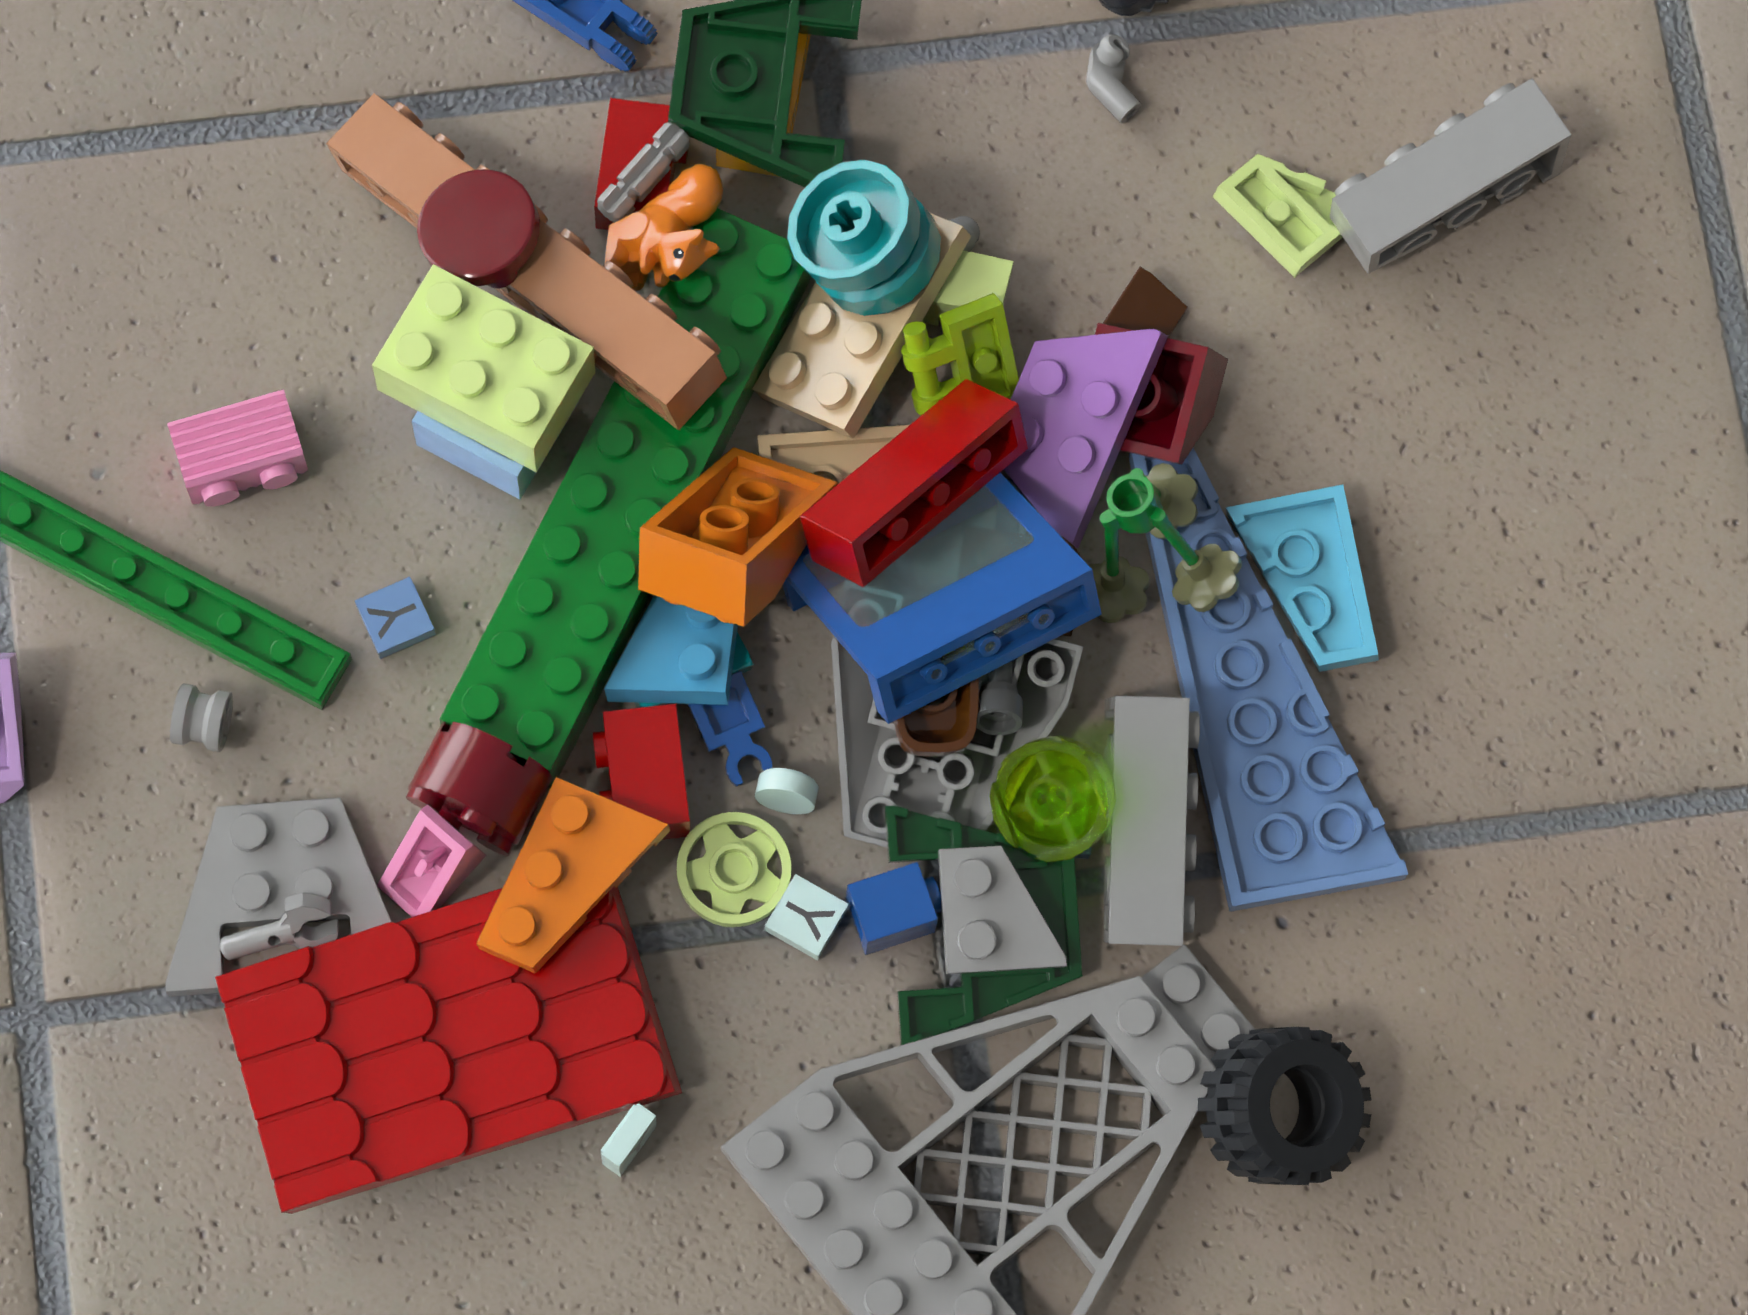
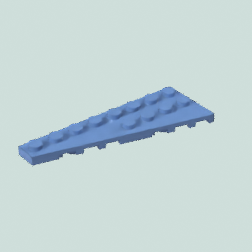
M1192 448L1182 465L1129 453L1131 470L1140 468L1147 476L1155 465L1161 463L1171 465L1178 474L1190 475L1198 485V493L1193 500L1197 506L1198 514L1196 520L1191 525L1178 527V532L1193 550H1200L1208 544H1217L1223 551H1235L1242 561V567L1236 574L1239 580L1237 591L1229 598L1219 599L1211 610L1198 612L1191 604H1179L1172 594L1173 587L1178 581L1175 570L1183 558L1167 539H1158L1150 531L1145 533L1182 698H1190L1189 711H1198L1200 716L1198 748H1193L1229 912L1405 880L1408 875L1404 859L1400 860L1384 828L1385 822L1378 808L1373 807L1357 775L1359 771L1351 755L1346 754L1328 719L1330 714L1291 638L1288 639L1272 609L1273 602L1266 589H1262L1246 558L1247 552L1240 538L1235 537L1218 503L1219 497L1194 448Z

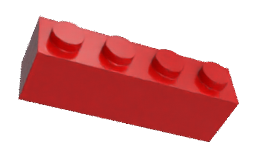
M968 379L962 381L800 515L812 561L864 588L1028 449L1018 403Z

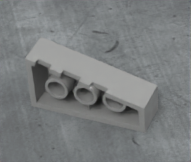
M1533 78L1518 87H1515L1513 83L1500 87L1485 99L1483 103L1485 107L1467 118L1464 113L1450 117L1434 131L1435 137L1418 147L1414 143L1400 147L1385 160L1384 164L1386 166L1369 177H1366L1364 173L1356 174L1343 182L1335 190L1336 196L1332 198L1330 219L1367 274L1429 243L1437 234L1435 226L1444 222L1447 228L1456 229L1473 220L1476 214L1486 205L1487 199L1496 196L1502 205L1521 195L1523 192L1522 187L1535 174L1540 177L1543 183L1560 174L1572 134Z

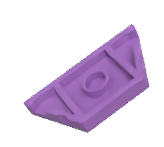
M1146 329L1035 341L1011 397V400L1019 405L1028 449L1004 470L1040 515L1060 536L1067 539L1076 548L1080 546L1168 338L1166 334L1158 330Z

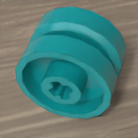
M865 159L842 162L818 174L799 194L789 215L787 239L794 259L843 310L859 315L868 316L889 313L911 302L929 283L940 259L941 236L934 217L914 197L913 192L903 180L883 164Z

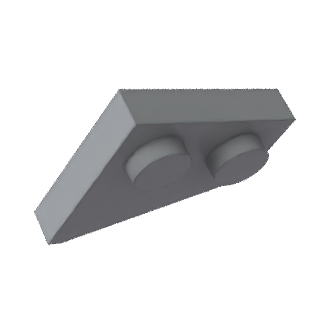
M1002 846L938 850L946 975L1067 966L1064 952Z

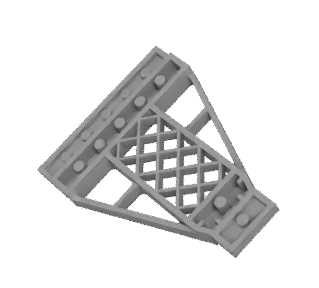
M1183 944V946L1179 947L1143 977L1137 976L819 1069L723 1144L721 1151L851 1315H1016L992 1285L990 1276L1047 1230H1055L1060 1233L1093 1274L1072 1315H1085L1197 1113L1198 1098H1205L1208 1088L1200 1083L1205 1071H1215L1216 1069L1211 1058L1218 1050L1230 1049L1228 1044L1230 1039L1240 1034H1249V1030H1254L1255 1028L1187 946ZM1053 1018L1057 1021V1025L973 1091L962 1090L933 1055V1053ZM1088 1024L1099 1038L1073 1034ZM1060 1046L1057 1077L1025 1073ZM1068 1046L1103 1050L1100 1082L1065 1078ZM1111 1053L1138 1086L1109 1083ZM918 1058L950 1097L953 1107L900 1150L889 1152L882 1148L833 1085L841 1080ZM1012 1084L1009 1115L977 1111ZM1020 1084L1056 1088L1053 1120L1017 1116ZM1064 1089L1099 1093L1096 1125L1061 1121ZM1108 1094L1143 1098L1140 1130L1105 1126ZM1152 1102L1163 1117L1149 1128ZM964 1122L961 1153L929 1149ZM972 1122L1008 1126L1005 1158L969 1154ZM1016 1127L1051 1131L1048 1163L1013 1159ZM1060 1132L1095 1136L1092 1168L1057 1164ZM1103 1137L1133 1140L1101 1166ZM1155 1143L1158 1144L1160 1147L1158 1159L1104 1257L1099 1259L1069 1223L1067 1214ZM916 1159L914 1185H912L902 1173V1170ZM924 1160L960 1164L957 1197L920 1193ZM968 1165L1004 1169L1000 1202L964 1198ZM1011 1170L1047 1174L1044 1207L1008 1203ZM1055 1175L1085 1178V1180L1053 1204ZM928 1204L955 1207L953 1234H951ZM963 1208L999 1212L996 1246L960 1242ZM1007 1214L1037 1217L1004 1244ZM967 1253L988 1255L989 1257L979 1265H976Z

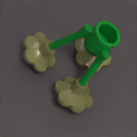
M1161 463L1155 465L1148 476L1144 474L1142 469L1135 468L1130 474L1120 476L1109 487L1106 497L1109 509L1101 513L1099 518L1105 529V560L1101 564H1088L1093 570L1102 613L1098 618L1103 622L1116 623L1125 614L1136 615L1141 613L1147 605L1145 591L1149 587L1148 573L1140 567L1130 566L1127 559L1119 556L1118 530L1121 528L1129 533L1137 534L1150 531L1158 539H1167L1183 558L1175 570L1178 581L1172 590L1173 597L1179 604H1191L1196 611L1206 612L1211 610L1219 599L1229 598L1237 591L1239 580L1236 574L1242 567V561L1238 554L1231 550L1223 551L1217 544H1208L1200 550H1193L1177 530L1178 527L1191 525L1196 520L1198 514L1197 506L1193 502L1198 493V485L1190 475L1178 474L1171 465Z

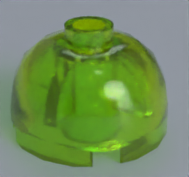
M1064 735L1035 738L1009 753L1000 764L1002 766L998 770L996 781L992 783L989 795L992 815L1005 840L1016 849L1022 847L1028 853L1038 855L1035 857L1036 859L1046 862L1068 860L1096 844L1111 824L1117 800L1113 773L1103 756L1086 742Z

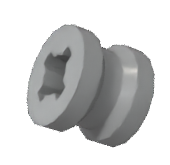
M183 683L178 690L172 712L170 726L171 743L185 745L190 741L203 743L207 750L221 752L231 723L233 710L232 692L219 690L213 695L200 693L196 685Z

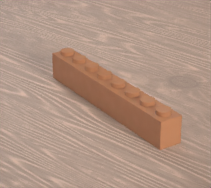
M374 93L326 144L345 174L417 228L419 215L425 201L439 185L463 172L490 169L481 164L476 169L472 168L463 161L465 158L464 154L449 138L441 133H438L434 138L422 130V122L408 107L400 102H397L392 107ZM535 205L540 217L539 236L535 249L526 263L518 270V275L513 283L507 287L494 289L523 311L593 346L595 366L677 430H680L727 378L717 357L721 352L719 346L701 329L693 327L688 332L676 323V314L656 295L650 294L645 299L632 289L634 284L631 279L614 263L607 261L601 266L589 257L591 253L589 248L573 232L565 228L559 234L547 225L548 218Z

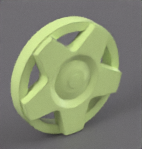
M726 812L705 819L689 832L678 853L677 881L686 903L703 919L724 927L747 926L768 917L774 911L791 881V858L784 839L765 820L747 813ZM728 825H743L757 831L745 838H738ZM703 837L706 850L705 855L687 862L693 846ZM776 850L782 866L781 879L767 868V863ZM692 890L709 892L712 896V909L704 905ZM747 900L764 903V905L756 910L740 914Z

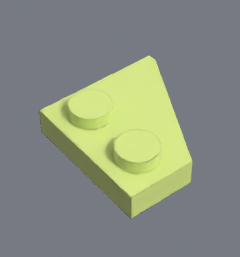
M1260 154L1255 155L1222 182L1213 195V198L1294 278L1343 238L1330 219L1332 198L1336 195L1335 192L1324 189L1326 180L1306 172H1293L1283 163Z

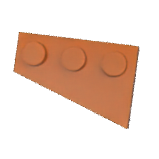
M556 777L476 943L478 948L533 973H537L588 919L587 914L613 887L617 888L632 872L631 868L652 845L656 847L670 832L669 825Z

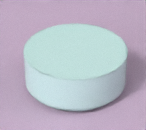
M770 768L759 775L755 799L763 806L778 812L807 814L814 810L819 786L813 778L802 772L787 768Z

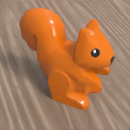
M696 164L682 171L679 177L670 184L667 192L658 195L648 202L640 211L609 225L605 263L610 261L626 273L634 284L632 287L634 291H639L644 287L648 274L652 269L654 271L655 285L657 287H664L669 280L677 282L687 278L708 258L720 250L716 243L703 238L704 231L700 229L690 230L691 227L708 220L717 210L722 200L723 184L718 171L705 164Z

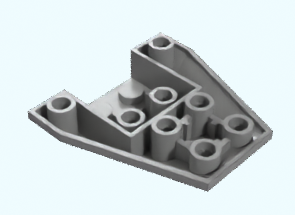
M847 584L841 607L858 626L866 627L916 601ZM833 635L831 649L844 836L887 847L886 806H898L909 809V811L935 818H944L986 831L1067 708L1083 646L1055 638L1013 660L1012 684L1017 688L1018 694L1023 699L1022 726L1018 731L1007 735H992L976 728L971 742L966 748L957 753L943 756L910 755L902 749L897 738L894 722L888 724L876 709L867 674ZM988 673L978 678L979 692H981L982 686L988 683Z

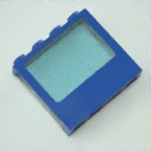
M1001 473L997 474L864 588L812 561L808 545L803 549L783 583L787 603L794 612L808 605L867 674L876 709L888 724L1102 615L1091 567Z

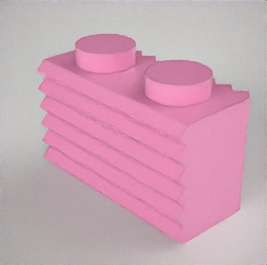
M284 389L167 423L192 504H200L204 501L206 506L224 505L239 497L238 490L245 491L250 487H258L261 484L265 489L282 488L295 482L298 478L297 473L303 474L308 470Z

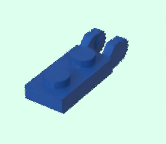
M512 0L587 50L592 48L601 59L624 72H629L637 61L635 59L636 56L633 55V52L628 47L604 32L610 23L614 21L622 32L645 45H650L658 34L656 32L657 29L654 28V25L649 20L625 5L622 0Z

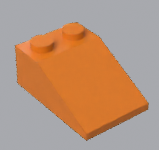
M735 447L731 448L640 527L638 590L661 597L668 603L683 605L712 615L722 622L745 627L775 599L807 544L800 515L837 486L838 482Z

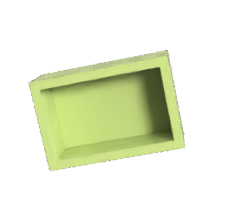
M433 264L373 362L372 367L378 391L537 473L594 376L595 359L593 346Z

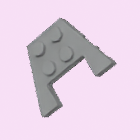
M340 797L219 806L216 808L166 979V993L169 997L219 993L215 976L224 974L223 954L220 948L223 931L230 928L262 926L280 921L285 914V897L304 892L330 900L331 916L308 922L332 921L335 919L349 920L351 935L391 922Z

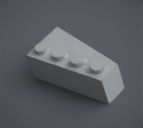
M1113 696L1105 699V720L1114 721V732L1108 735L1107 746L1104 749V773H1106L1107 783H1112V795H1107L1104 808L1105 843L1110 844V856H1105L1103 942L1183 946V933H1193L1195 900L1194 896H1184L1185 871H1195L1197 845L1196 835L1186 834L1187 810H1196L1198 775L1197 773H1188V748H1198L1200 716L1198 711H1189L1190 698Z

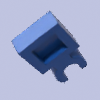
M741 671L732 675L728 705L688 704L708 752L722 746L726 747L729 756L726 760L725 771L729 781L735 787L743 784L742 777L737 768L741 758L745 756L756 758L760 763L762 771L772 768V760L769 753L762 746L754 744L750 737V734L764 729L765 725Z

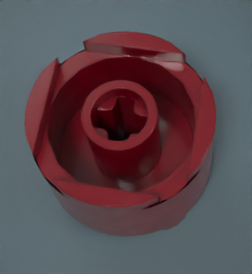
M443 722L408 786L409 792L406 795V799L420 808L428 804L458 831L462 826L478 834L476 840L484 847L498 854L509 856L514 845L519 844L552 780V776L546 768L530 756L524 767L518 764L519 760L510 753L513 746L491 734L463 723L452 722L449 727L446 722Z

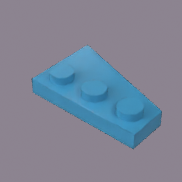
M654 595L604 688L607 701L728 705L738 625L722 622L712 615L683 605L668 603L663 598Z

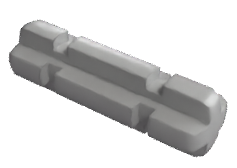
M672 122L664 123L652 137L655 140L652 143L653 145L646 144L616 177L619 180L617 185L610 184L598 198L599 211L613 223L630 215L635 210L633 206L635 201L642 202L671 169L669 166L671 161L677 162L689 149L690 137Z

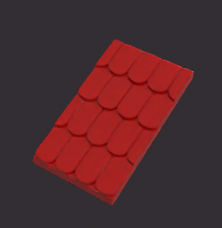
M613 887L587 914L588 919L537 973L482 951L476 944L502 891V888L396 923H385L315 947L307 946L215 976L220 997L225 1006L224 1011L238 1061H240L242 1066L240 1068L253 1114L258 1123L257 1128L271 1178L274 1180V1189L281 1213L293 1214L627 1111L638 1103L643 1106L682 1094L618 887Z

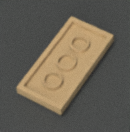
M930 213L934 217L941 236L938 265L929 283L911 302L889 313L863 316L843 310L815 281L752 389L768 402L854 439L902 356L901 349L905 344L903 327L910 322H922L971 238L967 230L962 225Z

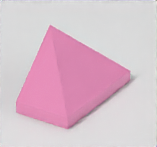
M427 804L419 811L379 880L377 887L407 914L414 917L439 909L485 858L486 854Z

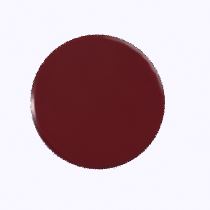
M486 169L472 170L451 177L431 193L419 215L417 236L421 250L431 267L434 264L474 286L488 285L491 288L500 289L514 282L518 275V270L533 253L539 236L540 217L529 193L516 179L499 171Z

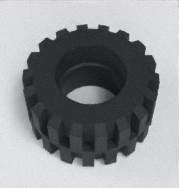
M1310 1027L1260 1028L1249 1030V1034H1240L1228 1041L1230 1049L1218 1050L1211 1058V1061L1216 1066L1215 1071H1205L1200 1083L1208 1088L1206 1098H1198V1111H1206L1207 1122L1200 1125L1204 1138H1214L1216 1143L1210 1151L1217 1161H1229L1227 1167L1229 1172L1237 1177H1248V1182L1257 1184L1309 1185V1183H1322L1332 1179L1331 1171L1343 1172L1351 1164L1347 1153L1360 1152L1365 1140L1359 1136L1361 1128H1370L1372 1115L1364 1113V1101H1372L1370 1087H1361L1359 1081L1365 1075V1072L1360 1062L1348 1061L1352 1051L1343 1042H1332V1034L1323 1030H1310ZM1283 1073L1293 1083L1299 1100L1297 1122L1292 1132L1285 1139L1277 1131L1270 1112L1271 1093L1275 1083Z

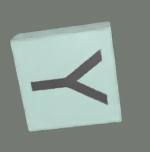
M795 874L765 924L764 930L818 961L848 910L849 904Z
M639 1103L633 1105L602 1147V1164L621 1177L657 1127L656 1115Z

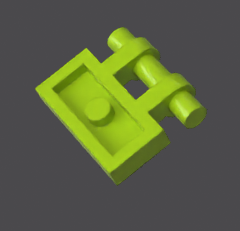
M994 293L939 314L943 335L933 339L928 337L927 328L923 322L914 321L903 327L905 344L902 346L901 353L905 368L913 374L915 388L912 390L911 396L916 413L923 415L965 379L1011 400L1019 377L1004 306ZM950 362L953 378L939 382L936 368Z

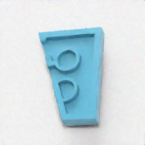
M1344 485L1226 507L1227 516L1319 672L1378 661L1379 655Z

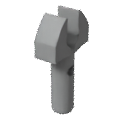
M302 892L285 897V914L280 921L222 937L220 941L221 952L227 960H232L284 944L300 949L307 946L315 947L336 940L338 937V919L314 927L305 925L304 923L330 917L331 901L318 895Z

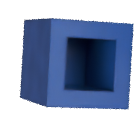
M918 862L847 885L845 899L849 904L848 908L865 955L935 933L938 921L936 913L942 912L941 894L933 876L923 878Z

